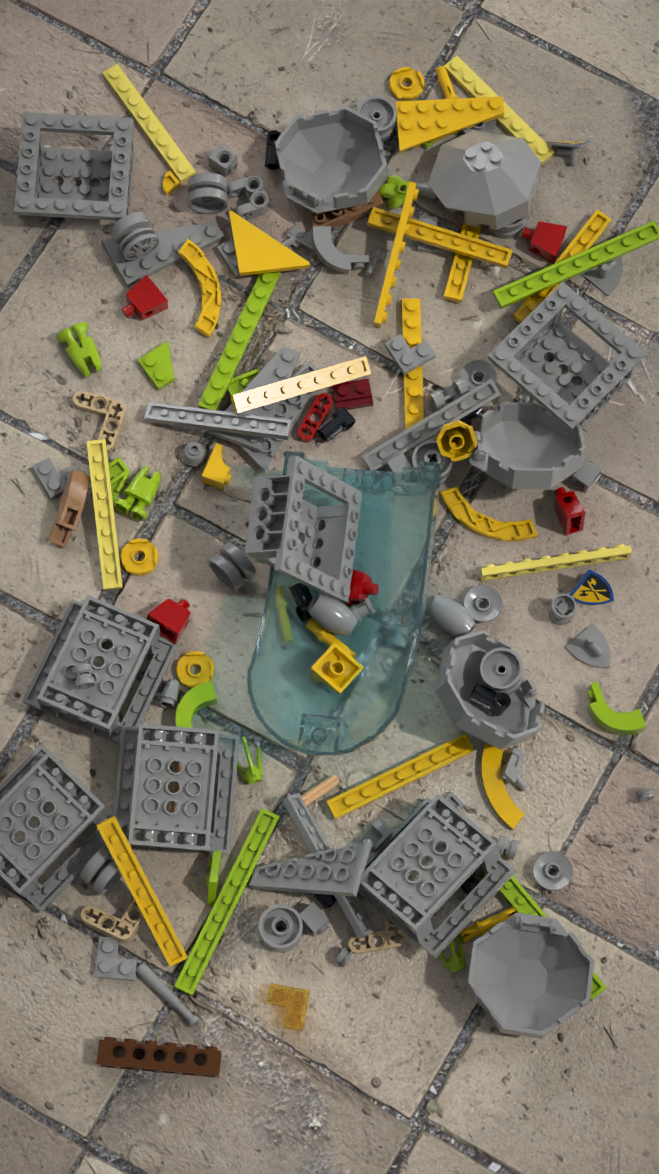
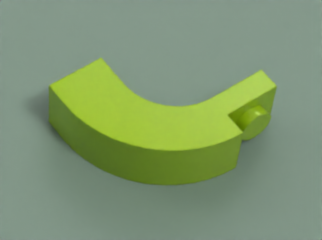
M212 681L193 687L183 696L176 710V727L193 728L192 719L196 712L204 707L217 704Z
M598 681L590 684L587 696L589 701H593V703L589 704L587 710L598 726L616 735L627 736L644 732L646 724L640 709L627 713L616 712L606 704Z

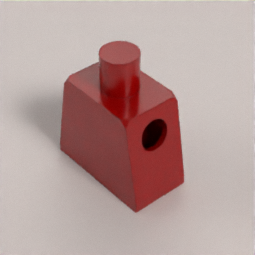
M539 221L535 230L524 227L521 237L530 240L528 249L530 252L554 264L565 237L567 226Z
M145 275L127 292L126 301L128 305L121 310L126 318L136 313L141 320H145L168 309V300L148 275Z
M564 487L556 489L554 491L556 496L554 509L565 536L582 531L585 511L575 492H566Z
M353 570L348 603L343 604L346 606H356L364 602L369 595H377L379 590L378 584L372 583V579L366 573Z
M167 599L149 612L147 620L158 624L160 636L176 645L188 625L191 612L188 610L190 604L185 599H181L178 603L172 599Z

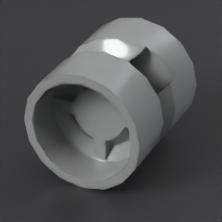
M559 594L553 599L548 612L549 618L553 623L566 625L572 620L577 607L574 598L568 594Z

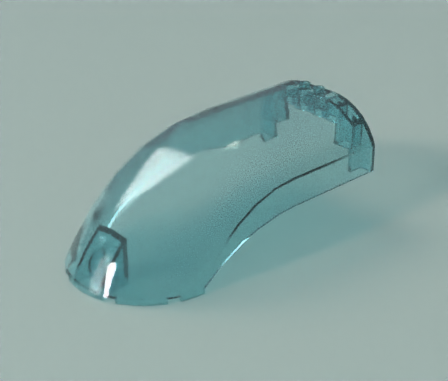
M285 452L283 475H287L289 457L296 455L362 492L352 569L366 573L372 579V583L378 584L379 588L377 595L368 596L376 610L374 614L370 613L363 617L362 621H357L354 629L346 637L330 632L356 653L354 659L364 667L339 695L323 682L315 681L309 671L327 651L329 646L324 642H320L316 635L306 629V624L309 620L302 622L296 613L297 605L289 587L300 582L275 571L274 567L271 566L261 626L247 673L248 694L250 695L252 707L257 718L266 730L285 746L300 753L315 756L343 755L356 751L372 742L387 729L396 717L411 677L422 633L442 472L439 463L419 461V468L403 467L401 473L330 467L328 461L310 460L305 453ZM304 483L305 489L302 499L317 507L343 505L342 502ZM308 587L313 598L320 593Z

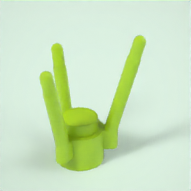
M243 736L242 741L249 767L245 768L246 772H244L238 762L237 769L242 776V780L247 781V784L250 785L262 781V776H264L261 748L257 747V766L253 765L246 737Z
M459 934L456 936L459 953L456 952L452 941L449 946L453 955L448 957L449 961L445 959L442 953L438 956L446 970L450 969L451 973L467 968L462 940Z

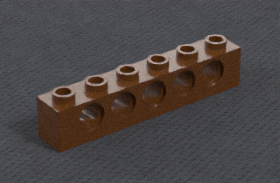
M104 1037V1040L99 1039L96 1064L97 1067L219 1078L222 1051H219L218 1047L206 1046V1049H197L198 1046L186 1044L185 1047H177V1043L166 1042L165 1045H157L156 1041L146 1040L144 1044L137 1043L135 1039H125L122 1042L116 1041L115 1037ZM122 1048L125 1051L124 1055L121 1058L114 1057L113 1052L115 1049ZM143 1050L145 1052L144 1058L141 1060L135 1059L133 1057L135 1051ZM157 1052H163L165 1059L157 1062L154 1060V1055ZM177 1054H183L186 1059L183 1063L178 1064L174 1061V1057ZM200 1055L206 1058L205 1064L201 1066L194 1062L195 1058Z

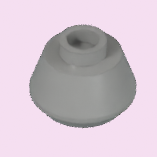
M198 442L188 443L182 450V459L189 466H200L207 459V450Z

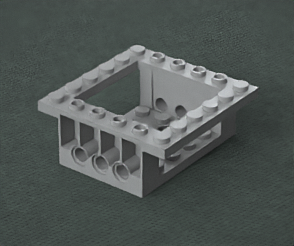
M23 112L14 214L116 221L130 213L134 161V118ZM41 131L113 135V150L43 147ZM61 179L63 184L57 186L54 184V181ZM79 180L82 184L75 187L72 185V182ZM97 181L100 185L93 188L90 186V183Z
M562 282L488 355L487 359L572 431L578 424L583 429L628 384L633 369L647 353L568 285ZM566 308L620 355L611 364L608 363L560 321L563 309ZM550 355L554 361L546 362L544 356ZM564 367L568 372L560 374L557 369ZM578 379L581 381V385L574 386L571 381Z
M296 455L290 456L287 475L255 478L245 553L274 567L275 571L324 595L337 599L342 603H348L362 492ZM304 483L342 502L343 505L317 507L302 499L305 489Z
M87 595L84 603L72 599L22 702L120 745L122 726L139 727V724H142L178 648V644L175 645L167 639L160 637L158 624L90 595ZM104 641H110L113 644L108 650L101 647ZM146 654H150L153 656L121 723L119 722L118 713ZM96 658L104 660V664L101 667L94 666L93 661ZM81 664H91V675L96 678L95 685L86 689H77L75 685L76 676L73 675L72 671L73 667Z
M139 724V727L122 726L113 814L126 826L123 832L130 846L213 853L216 850L222 851L221 854H230L240 735L220 734L219 730L150 724ZM217 754H220L214 832L211 833ZM175 761L182 765L178 773L170 770L171 763ZM173 781L178 782L180 785V789L176 793H172L168 789V785ZM172 801L178 804V810L174 813H170L166 809L167 804Z
M43 744L0 786V876L18 894L27 898L41 913L81 873L88 861L106 845L98 828L43 885L37 878L92 822L97 825L114 816ZM47 803L54 804V811L50 814L44 812V806ZM34 817L40 819V825L37 828H31L29 824L30 820ZM116 817L123 830L126 826ZM19 832H24L26 835L22 843H17L15 840V836Z
M437 794L433 800L426 797L367 859L358 893L436 959L516 873V870L500 857L498 843ZM444 844L447 848L444 852L440 853L435 850L437 845ZM429 858L433 860L432 865L429 867L422 865L424 859ZM480 867L487 875L434 930L430 918L469 876ZM411 873L419 875L417 881H410L408 877Z

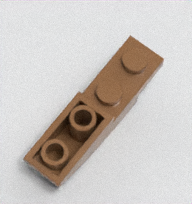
M377 190L367 204L319 214L313 212L309 216L314 226H331L332 229L368 217V213L372 211L373 207L381 208L385 205Z
M74 469L71 470L58 505L60 507L47 541L66 548L73 530H76L87 495L90 476Z

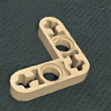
M86 391L76 392L73 396V403L77 409L105 417L98 440L107 439V435L110 436V445L106 446L107 453H110L115 447L126 415L124 403ZM84 397L85 401L80 404L78 399ZM98 401H102L105 404L102 409H96L94 405ZM117 407H120V410H121V411L118 412V414H117V419H116V418H114V416H115L114 409H117ZM109 423L117 425L114 431H109L106 427Z
M134 898L121 919L94 906H86L80 913L83 924L122 943H128L134 938L145 919ZM132 912L140 914L137 920H131L129 916ZM91 913H93L96 919L92 917L87 919L86 914L90 915ZM106 920L113 922V925L108 929L102 927V923ZM127 929L129 934L122 936L119 930L125 931Z
M383 915L386 930L374 932L361 939L354 935L348 942V948L350 951H353V954L396 949L404 945L406 935L401 929H397L398 937H402V939H400L399 943L391 940L394 937V930L389 931V928L395 929L397 926L389 923L388 918ZM375 936L380 937L383 941L379 947H375L371 943L372 938ZM365 938H368V949H366V944L361 945L359 950H356V947L351 945L354 944L355 940L363 943L366 941Z

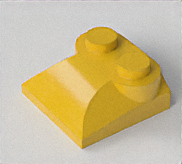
M334 642L309 671L315 681L323 682L340 695L364 667Z

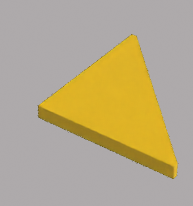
M229 211L239 276L310 268V263L233 211Z

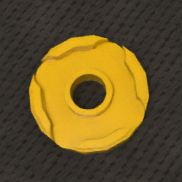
M401 67L395 70L389 80L390 92L401 101H413L419 98L425 86L422 74L411 67ZM404 81H409L412 85L409 87H405L402 85V83Z
M137 538L129 541L123 547L120 559L123 568L133 576H145L155 570L158 565L159 555L157 548L150 541ZM137 553H142L145 555L143 561H136L134 556Z
M187 652L177 662V678L188 689L212 681L215 673L214 663L203 652ZM192 666H199L201 672L195 675L190 672Z

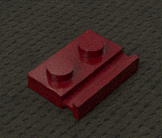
M369 378L332 385L336 410L340 407H344L346 410L364 408L374 404Z

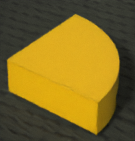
M170 170L163 179L162 185L165 195L167 196L181 186V183Z

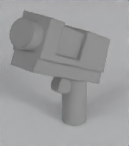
M296 225L292 226L291 231L286 235L287 240L281 244L287 248L292 245L296 248L302 246L314 253L311 235Z
M514 746L508 751V758L506 764L503 765L500 776L511 785L516 783L521 791L528 787L521 778L523 771L520 770L525 754L521 752L519 746Z

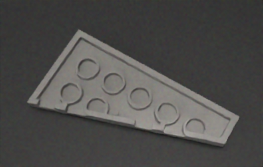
M215 221L155 231V235L159 238L158 246L148 255L136 260L125 259L123 252L120 250V244L116 243L114 238L101 240V244L126 286L129 287L139 282L145 275L149 277L183 260L177 253L187 239L203 250L223 240L224 235Z
M283 346L242 392L291 378L301 352ZM281 401L244 411L241 414L275 418ZM232 403L225 412L235 413ZM207 430L208 434L258 452L261 451L266 437Z
M308 362L292 377L318 369L311 362ZM313 391L282 400L275 418L292 420L294 425ZM266 437L260 452L241 445L238 446L265 473L284 440Z
M365 839L363 843L355 845L350 843L346 844V847L330 848L306 854L305 857L300 859L294 857L289 859L288 862L280 864L275 862L255 867L249 886L252 889L356 897L372 841Z

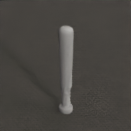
M141 963L137 967L136 972L187 1019L189 1026L192 1027L199 1020V1017L197 1015L194 1016L181 1004V1000L145 963Z

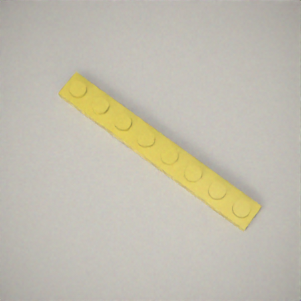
M458 56L444 65L446 66L447 73L472 98L499 97ZM504 102V116L497 118L496 122L510 136L523 138L540 159L542 166L554 156L555 151Z
M116 64L102 72L107 83L178 181L182 184L191 176L196 175L192 165L120 66Z
M106 439L87 441L103 590L123 589Z
M620 544L614 546V548L606 549V547H601L591 552L581 550L577 554L569 555V553H562L558 557L552 558L550 556H543L539 560L524 559L519 563L505 562L500 566L490 564L481 568L479 575L481 581L624 560L630 558L632 549L631 545L625 546Z

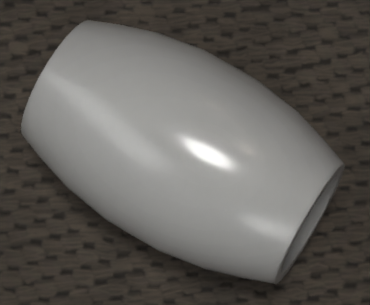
M318 593L313 598L307 609L319 625L337 635L348 636L357 623V618L345 604L322 593Z
M440 594L427 609L437 626L454 638L470 634L476 626L467 610L447 596Z

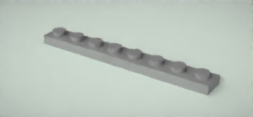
M491 378L362 457L370 471L374 472L384 466L388 460L402 453L404 454L440 432L444 424L462 419L497 398L501 393Z
M149 402L144 416L146 422L289 440L293 427V421L288 419L241 413L235 414L233 412Z
M300 794L284 798L282 801L286 806V810L291 815L310 852L314 853L330 849ZM334 895L358 939L375 932L357 897Z

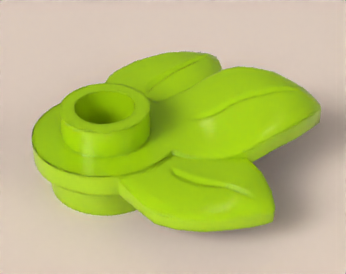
M397 175L388 176V184L382 185L378 191L381 197L388 199L387 209L390 210L402 206L409 182L403 181Z

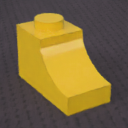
M216 443L202 474V483L223 490L225 485H229L232 475L230 474V467L226 466L222 459L223 445Z

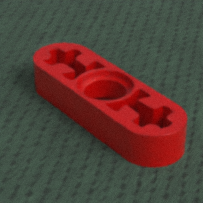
M321 393L316 397L298 429L300 441L309 443L316 436L317 429L321 427L332 408V397L329 394ZM324 400H327V404H324L321 411L319 409L321 406V401L323 402ZM318 414L321 419L318 422H313L310 420V416ZM308 426H311L310 435L303 436V432H306Z

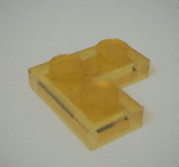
M270 983L267 1004L286 1008L283 1028L303 1031L310 990Z

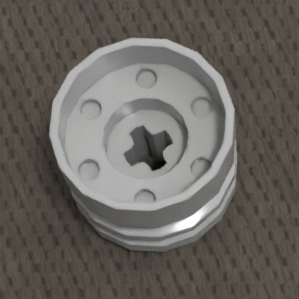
M143 212L130 213L119 219L111 228V233L116 243L120 244V250L127 260L140 259L151 253L159 244V238L155 235L154 229L150 228L151 224Z

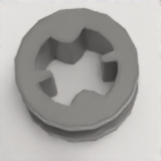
M647 787L637 791L638 801L645 802L655 797V794L652 793L653 788Z
M344 947L336 963L341 962L342 966L345 967L353 951H347V947Z

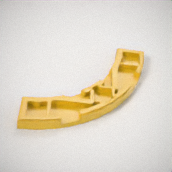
M187 239L177 255L193 270L199 282L202 295L200 315L193 328L209 338L219 318L221 306L220 284L213 266L209 263L203 251L191 240Z
M458 486L440 492L443 503L449 512L462 525L481 536L507 542L525 541L538 537L531 519L514 522L496 521L474 510L463 497Z
M486 742L481 759V776L484 791L497 816L511 830H514L525 813L511 800L500 776L504 749L500 750Z

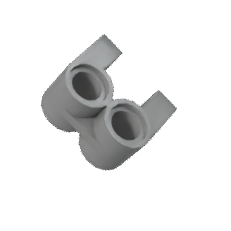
M249 176L227 184L229 197L233 198L244 194L247 197L249 203L241 205L234 210L237 215L245 220L262 216L268 211V196L262 186V180L258 176ZM257 202H262L263 204H262V205H257V204H255V203H257Z
M461 377L453 381V384L443 392L436 390L430 393L427 403L434 413L468 393L469 387Z

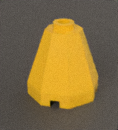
M459 420L444 424L436 437L440 454L444 457H449L454 462L469 458L477 446L473 427Z

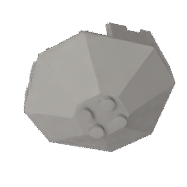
M347 106L339 107L338 111L328 112V109L313 112L314 116L304 118L303 115L295 116L275 141L286 198L316 214L367 204L388 177L387 163L378 133L377 122Z
M472 130L441 145L427 184L448 211H464L466 225L479 227L480 224L489 225V229L498 230L529 215L530 205L534 200L538 181L540 182L542 177L541 161L523 138Z
M501 402L497 405V410L494 412L489 410L482 415L480 432H474L477 446L469 457L470 465L512 489H551L584 466L586 445L581 425L578 424L570 431L552 414L546 412L545 408L539 403Z
M480 630L455 638L443 649L435 693L454 726L502 750L529 740L541 730L542 723L539 720L540 716L544 713L545 703L541 701L535 706L537 689L530 679L526 680L525 677L519 689L509 695L511 704L500 716L492 715L487 707L470 699L471 692L477 683L484 686L480 665L486 653L495 648H512L511 644L500 638L495 641L489 638V632ZM523 667V672H524V676H525L527 673H526V671H525V669H524V667Z
M515 913L509 919L498 923L473 942L466 987L501 1033L542 1039L590 1001L594 959L583 949L582 944L574 933H567L557 919Z

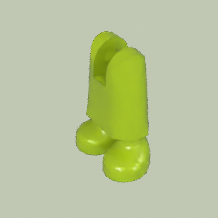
M80 322L72 326L74 334L79 339V345L75 341L70 328L62 330L55 338L58 343H67L68 347L65 351L78 370L87 378L91 376L87 367L88 364L92 363L96 372L102 370V364L92 337L86 336V332L89 330L88 323Z
M144 466L124 491L126 498L116 499L113 503V506L120 513L127 516L130 512L131 518L137 521H145L147 518V512L144 510L145 506H151L161 480V473L158 471L154 472L151 479L146 478L150 470L147 466ZM138 498V503L132 508L134 501Z

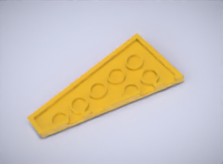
M503 96L395 102L399 154L407 149L420 147L421 144L429 141L434 142L453 135L462 129L472 128L473 125L482 122L486 123L504 116Z

